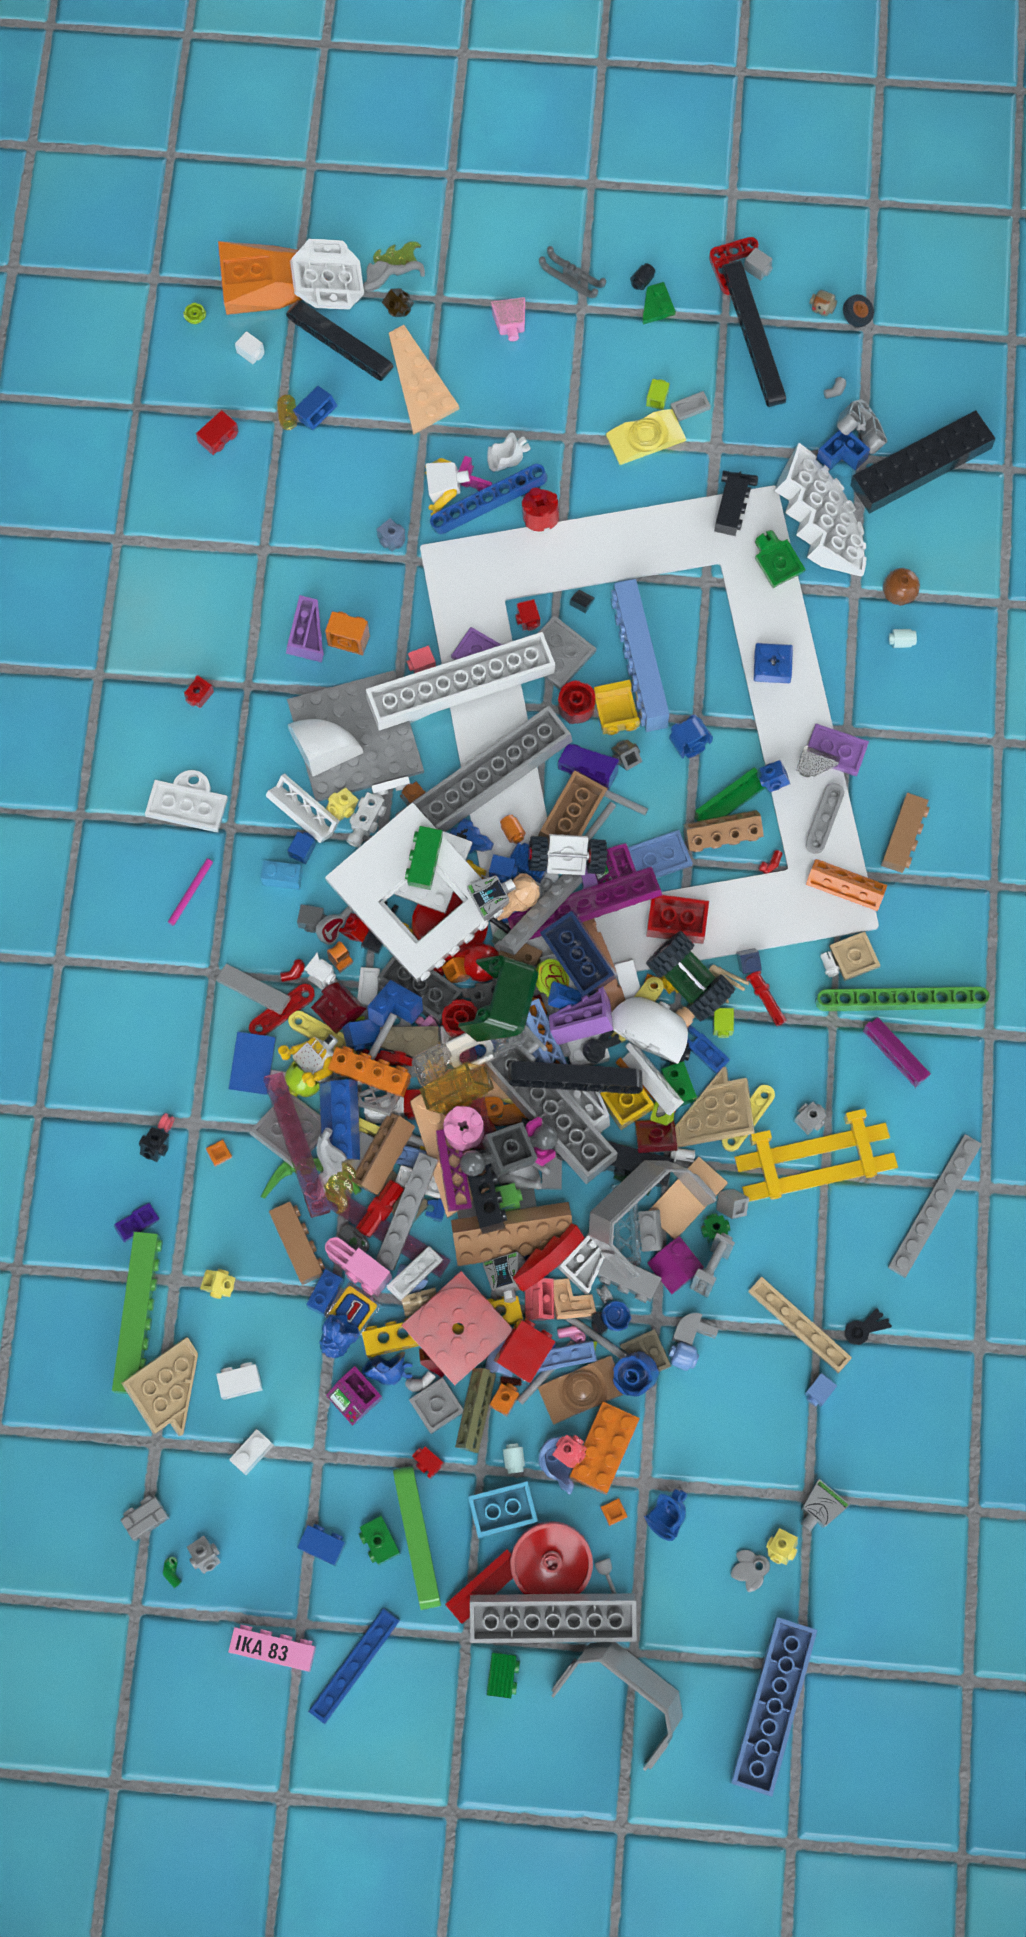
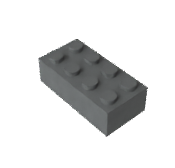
M393 956L378 975V983L385 987L392 980L422 997V1014L426 1017H432L437 1025L441 1026L444 1008L452 1004V1001L461 1000L463 991L434 970L430 971L431 975L422 982L420 980L417 983Z

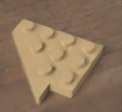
M723 1067L675 1126L678 1148L755 1134L747 1078L729 1081L727 1068Z
M188 1337L179 1341L121 1383L153 1434L163 1429L169 1423L178 1436L184 1434L198 1353Z

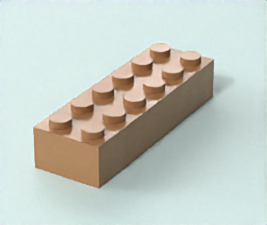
M569 1202L507 1211L508 1221L504 1222L505 1229L483 1235L477 1216L451 1220L458 1266L482 1263L514 1252L526 1256L531 1255L536 1248L543 1250L553 1236L560 1238L572 1223Z

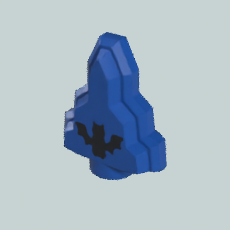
M465 818L460 821L457 828L454 827L450 831V834L473 843L469 854L475 850L485 852L493 848L494 843L487 836L482 835L480 829L473 826L472 821Z

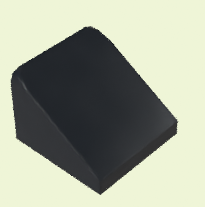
M579 589L570 599V605L586 614L595 598Z

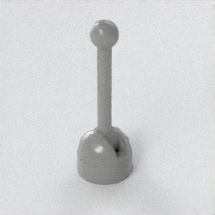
M610 1558L595 1563L598 1573L606 1576L612 1594H617L609 1575L612 1570Z

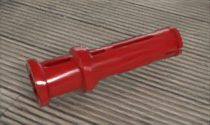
M753 972L746 977V980L750 981L755 990L754 994L760 997L776 1027L784 1024L787 1019L771 995L769 984H766L761 976L762 972Z

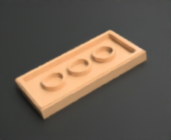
M700 1157L688 1168L693 1174H697L716 1196L728 1184L725 1179ZM677 1179L649 1211L660 1210L661 1228L675 1240L707 1206H703L686 1186Z

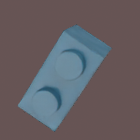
M263 860L260 879L264 886L300 890L303 870L300 864Z

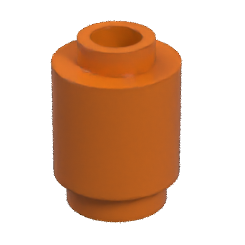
M508 815L500 821L501 829L510 843L517 844L524 840L526 832L516 817Z

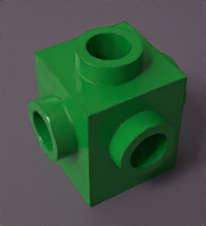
M718 1214L707 1216L706 1220L703 1221V1226H701L703 1238H707L708 1243L714 1241L717 1233L728 1235V1231H731L728 1219L724 1220L723 1215L718 1216ZM718 1224L720 1229L714 1230L713 1225Z

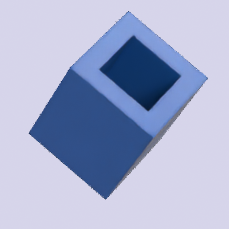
M297 832L287 850L289 857L306 864L316 846L314 837L306 832L303 834Z

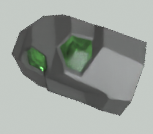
M349 1223L339 1232L337 1238H340L355 1251L358 1248L365 1253L369 1250L367 1238Z

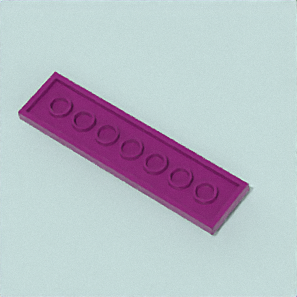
M652 866L570 894L529 940L542 936L540 934L541 931L571 910L584 922L661 896L662 892ZM532 907L525 911L512 913L507 918L511 930Z

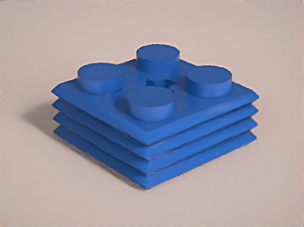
M756 643L754 682L791 683L793 646Z

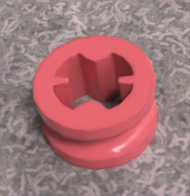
M165 1113L159 1121L158 1129L163 1128L164 1132H169L175 1117H169V1114Z

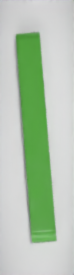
M984 987L826 989L819 992L815 1004L821 1011L980 1009L985 1006L990 995ZM942 995L945 998V1002L938 1001L936 996ZM956 995L963 996L965 1001H958ZM975 995H981L984 1001H978ZM884 996L888 1002L882 1003L878 997ZM898 996H904L907 1002H900ZM917 996H924L926 1002H920ZM827 997L830 1003L824 1004L820 998ZM840 997L848 998L849 1003H842ZM859 997H866L868 999V1003H862L859 1000Z

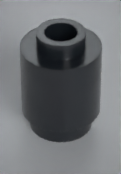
M648 263L641 265L631 276V285L637 290H644L654 278L656 272L654 267Z

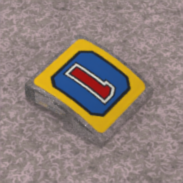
M349 1282L325 1317L328 1318L331 1314L336 1316L346 1314L348 1317L347 1323L356 1325L361 1336L382 1304Z

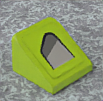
M656 1101L650 1120L668 1125L674 1120V1112L671 1115L666 1114Z

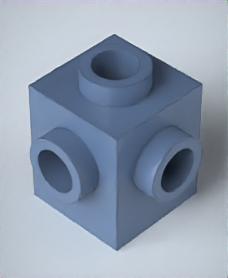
M391 518L376 529L379 542L384 548L388 547L391 552L396 548H401L405 543L404 528L400 524L397 525Z

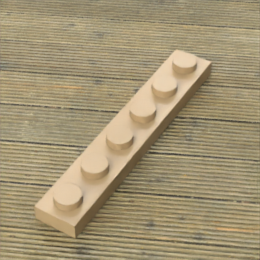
M763 1277L748 1291L751 1296L837 1373L852 1359L848 1353Z

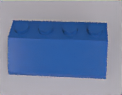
M347 1079L319 1084L321 1134L327 1127L332 1129L333 1132L329 1137L330 1143L346 1155L347 1159L345 1161L360 1160L358 1082Z

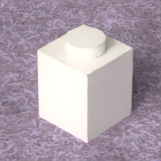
M247 331L235 343L237 353L251 364L260 360L264 355L263 343Z

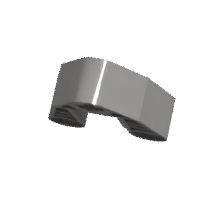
M861 399L853 401L840 413L837 421L838 429L845 435H849L855 428L857 431H860L863 443L870 448L869 453L875 454L887 443V438L878 418L865 401Z

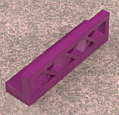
M878 1017L872 1023L866 1024L863 1032L915 1088L930 1076L931 1073Z
M444 1129L436 1130V1141L448 1212L471 1209L467 1175L463 1171L462 1173L458 1171L460 1163L456 1169L449 1163V1158L452 1155L461 1160L463 1151L458 1150V1153H456V1149L453 1148L452 1150L446 1145ZM455 1174L463 1178V1183L459 1188L452 1181ZM458 1193L464 1195L467 1204L456 1205V1195Z

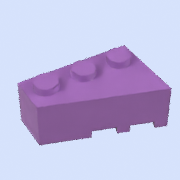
M300 595L286 654L322 662L324 654L318 600Z
M603 986L598 989L599 992L588 997L586 995L582 998L583 1001L574 1006L570 1004L549 1016L550 1032L557 1045L613 1030L610 999Z

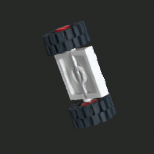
M549 834L548 844L547 837L531 836L528 848L529 871L585 875L587 865L588 874H604L607 865L606 840L590 839L588 844L587 836Z

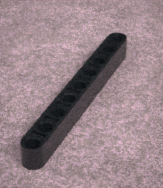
M740 260L724 264L722 266L724 278L766 405L769 408L786 403L785 391L743 264Z

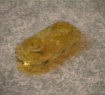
M283 395L277 402L279 423L284 430H292L297 426V416L293 411L296 407L295 399L291 395Z

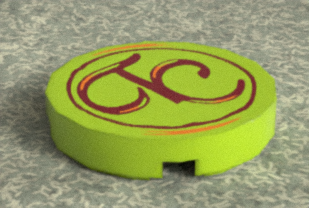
M547 959L537 965L539 975L536 986L541 993L544 992L549 997L553 981L569 987V976L559 961Z

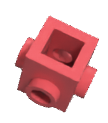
M566 1435L559 1439L556 1444L557 1448L552 1455L567 1467L574 1468L577 1463L584 1459L587 1448L582 1445L584 1441L578 1436Z

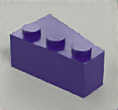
M568 744L558 761L559 770L570 775L575 770L608 788L607 790L610 789L618 774L619 759L581 748L576 744Z

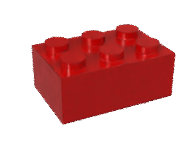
M667 895L651 899L646 937L669 940L677 932L682 931L692 943L704 944L709 901Z

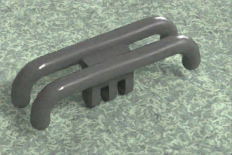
M552 246L547 247V254L552 261L563 267V273L549 266L545 257L541 256L539 258V264L545 272L588 298H596L598 289L593 288L591 291L578 283L581 279L597 288H602L606 285L605 278H601L600 281L582 271L581 268L571 264L568 260L559 257L554 252Z

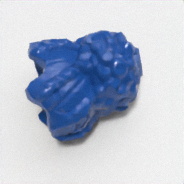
M331 1314L322 1325L323 1334L319 1341L320 1349L329 1358L335 1359L344 1356L347 1353V1349L350 1348V1344L355 1343L360 1336L357 1326L347 1323L348 1317L346 1314L337 1316Z

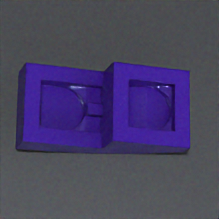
M150 1203L133 1211L132 1215L115 1223L114 1228L123 1242H126L133 1238L134 1232H143L159 1221V1217Z

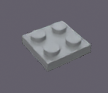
M443 1377L409 1399L430 1434H433L463 1414L462 1406Z

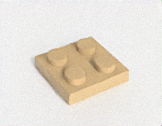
M865 931L829 946L844 981L881 966Z

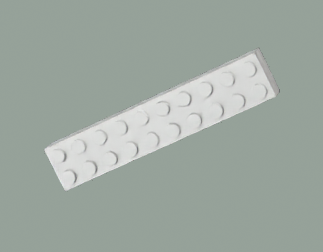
M540 632L366 689V698L377 728L382 730L553 674L555 672V662L544 634Z

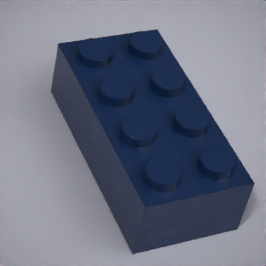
M571 910L540 932L582 997L586 995L590 997L599 988L604 987L618 977L574 911Z

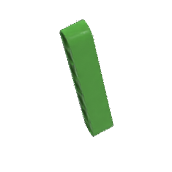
M413 1465L394 1469L393 1475L420 1609L426 1610L439 1607L441 1602Z

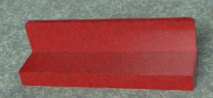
M508 1549L445 1604L461 1624L470 1617V1595H495L513 1579L511 1572L512 1554Z

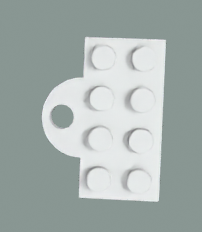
M188 770L179 774L173 784L158 780L154 781L145 816L218 833L228 797L211 792L209 781L204 774L199 771ZM191 777H198L199 781L196 784H190L189 779Z

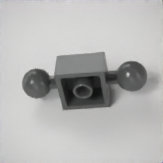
M523 1122L489 1133L482 1140L486 1152L481 1154L478 1151L472 1150L464 1153L460 1160V1167L466 1175L477 1176L483 1172L485 1165L491 1163L496 1177L533 1165L537 1160L534 1151L535 1147L541 1150H550L557 1144V1131L552 1126L541 1125L535 1129L533 1136L528 1137Z

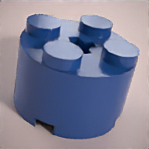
M691 715L683 723H677L671 727L672 733L669 739L681 758H684V756L692 758L706 749L705 745L707 743L711 744L713 741L712 734L697 715Z
M641 1351L630 1353L619 1360L613 1370L615 1387L622 1394L634 1397L640 1396L651 1389L659 1376V1370L655 1361Z

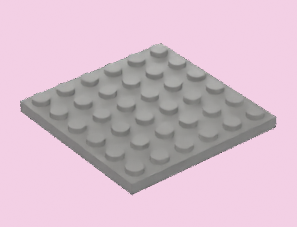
M394 670L287 699L293 722L304 719H321L335 723L352 734L363 749L362 754L316 776H312L306 765L313 794L317 802L327 800L333 793H338L344 788H347L352 793L371 788V786L424 773L410 722L407 721L378 730L366 698V689L396 680Z

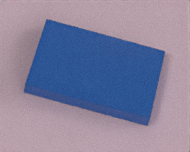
M237 1032L229 1083L230 1090L268 1095L276 1037Z

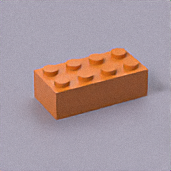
M602 1402L584 1443V1446L587 1448L585 1451L586 1455L580 1463L575 1465L570 1479L607 1495L640 1418Z

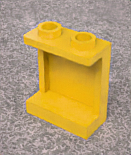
M630 680L596 686L593 689L603 735H615L619 731L624 730L633 731L640 726V719L637 716L631 692Z

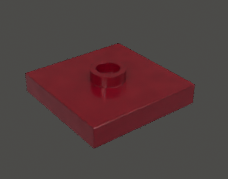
M651 1120L635 1121L638 1153L677 1151L674 1120L668 1125Z

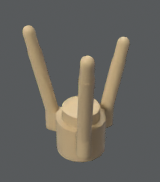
M714 964L709 968V971L715 977L722 974L733 986L742 991L745 988L734 980L749 985L748 981L725 971L721 967L718 968Z

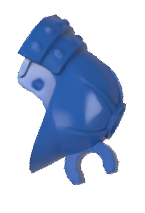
M405 1352L397 1354L389 1361L377 1355L365 1363L361 1373L363 1376L376 1380L383 1385H395L401 1380L402 1376L405 1378L412 1377V1373H406L404 1370L413 1365L411 1362H404Z
M675 1489L672 1497L660 1494L655 1508L648 1515L644 1516L651 1530L667 1541H673L678 1536L680 1526L686 1518V1507L683 1502L688 1494L683 1490Z

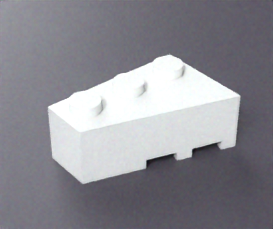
M588 1233L585 1239L557 1268L586 1295L589 1294L605 1257L601 1254L602 1250L590 1239Z

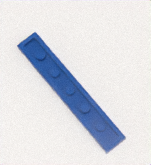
M383 1608L310 1708L309 1713L322 1723H327L400 1620Z

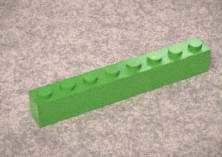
M134 1232L112 1385L114 1393L128 1394L121 1383L146 1366L144 1353L149 1347L147 1331H150L152 1326V1319L149 1316L150 1311L154 1309L155 1300L152 1299V1294L157 1288L155 1272L159 1271L160 1260L157 1258L158 1252L162 1251L163 1244L158 1234Z

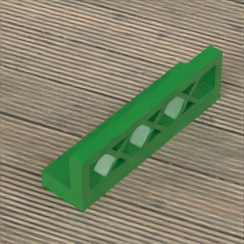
M754 767L695 810V820L698 822L728 816L764 790L765 787H762L757 777V769Z

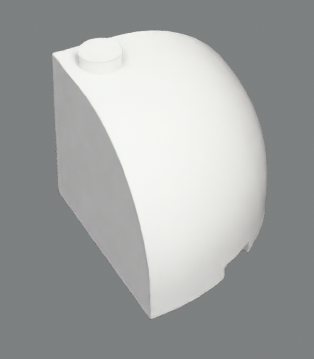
M304 719L288 724V729L312 776H316L363 753L362 747L354 736L335 723L321 719Z
M634 997L625 1000L613 1010V1031L641 1050L674 1063H679L686 1048L688 1030L682 1017L671 1011L668 1004L662 1001L658 1004L647 998Z

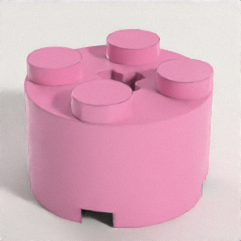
M456 1106L446 1115L443 1128L445 1138L451 1147L456 1150L466 1151L480 1144L484 1136L482 1117L476 1110L466 1106ZM460 1127H467V1129H464L463 1131L460 1130Z

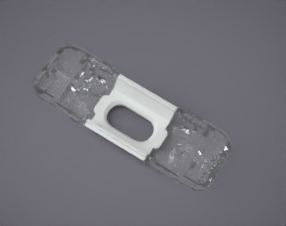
M524 1029L518 1036L476 1042L467 1033H464L443 1044H437L415 1055L412 1060V1066L418 1082L424 1088H434L447 1081L453 1082L457 1076L499 1056L505 1057L509 1054V1051L522 1046L526 1040V1032ZM479 1044H483L486 1047V1053L483 1057L468 1064L460 1062L459 1056L462 1052Z

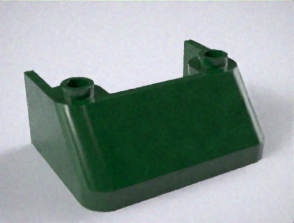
M502 955L477 959L476 963L494 979L497 978L490 1005L484 1006L477 1011L474 1021L459 1023L458 1027L476 1042L518 1036L523 1032L539 975L538 970L530 964Z

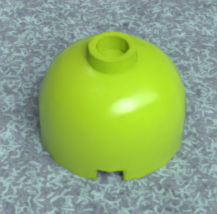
M294 1060L285 1073V1082L289 1086L288 1092L295 1097L298 1095L302 1097L315 1095L320 1090L319 1084L321 1083L315 1081L316 1084L313 1087L303 1083L302 1075L306 1072Z

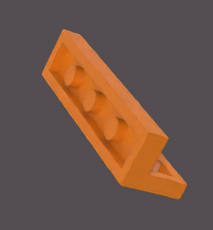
M815 859L806 883L808 886L876 911L880 907L887 888L886 884Z

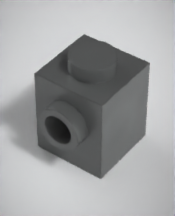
M301 904L297 920L298 927L305 929L307 932L315 933L317 924L327 915H325L323 908Z

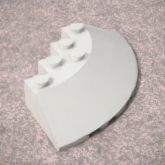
M798 443L775 489V492L789 500L785 513L800 522L796 535L811 545L807 558L821 567L862 577L866 567V557L864 554L866 543L863 542L864 530L862 524L859 521L857 522L853 513L856 508L852 501L847 500L843 492L844 487L840 481L830 475L828 472L830 469L826 465L823 467L816 460L817 456Z

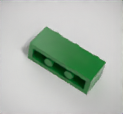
M419 826V831H415L413 842L416 843L415 849H411L409 861L412 862L410 868H407L405 873L408 886L431 890L443 838L442 830Z

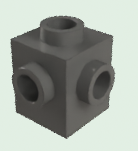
M628 739L618 742L616 746L611 748L614 754L612 757L619 759V765L626 771L642 762L638 746L635 743H631Z

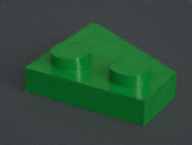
M661 282L648 286L642 319L643 325L674 316L676 311L665 283Z

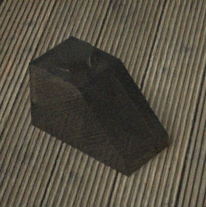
M805 746L796 771L800 772L799 774L802 776L814 777L838 766L841 757Z

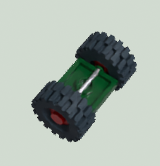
M679 931L649 958L646 965L659 978L664 976L689 1002L687 1008L701 1022L712 1015L731 997L735 987L722 974L715 977L691 952L695 945L682 931Z

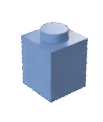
M821 1373L805 1393L807 1401L815 1407L817 1405L821 1407L837 1385Z

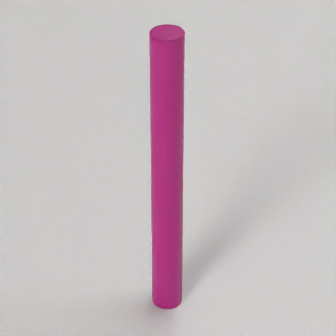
M210 859L205 860L168 920L169 924L174 926L213 864V861Z

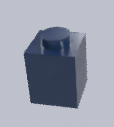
M753 948L736 952L739 970L743 974L762 970L758 950Z

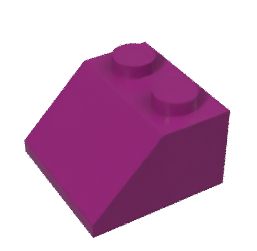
M680 1236L664 1247L647 1263L655 1275L661 1277V1282L671 1295L691 1281L698 1268L700 1270L704 1268Z

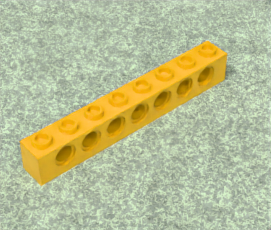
M504 1296L501 1297L502 1300L497 1301L487 1299L495 1310L498 1307L506 1309V1314L502 1317L509 1325L516 1324L518 1319L523 1321L518 1296H516V1301L511 1303L504 1302ZM396 1321L385 1323V1327L381 1328L370 1326L365 1328L366 1331L362 1332L368 1358L418 1347L419 1345L410 1335L405 1339L398 1337V1332L404 1328L401 1326L402 1323L397 1324ZM455 1323L452 1330L455 1334H461L464 1331V1326ZM381 1334L389 1335L387 1343H380L378 1341Z

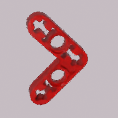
M747 237L714 247L710 250L709 261L724 294L730 295L724 274L719 273L718 270L724 264L748 257L755 248L758 249L759 243L756 238ZM731 248H736L739 252L737 254H731L729 250Z

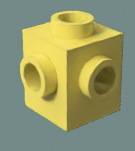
M344 788L338 793H333L328 798L329 803L326 810L341 821L345 817L349 818L354 813L359 800L347 788Z
M222 1269L217 1271L206 1270L200 1289L209 1292L210 1297L221 1299L222 1296L230 1297L236 1278L229 1276V1272Z
M779 1528L775 1537L771 1536L766 1546L770 1559L777 1564L782 1563L784 1565H787L789 1560L793 1561L797 1554L798 1537Z

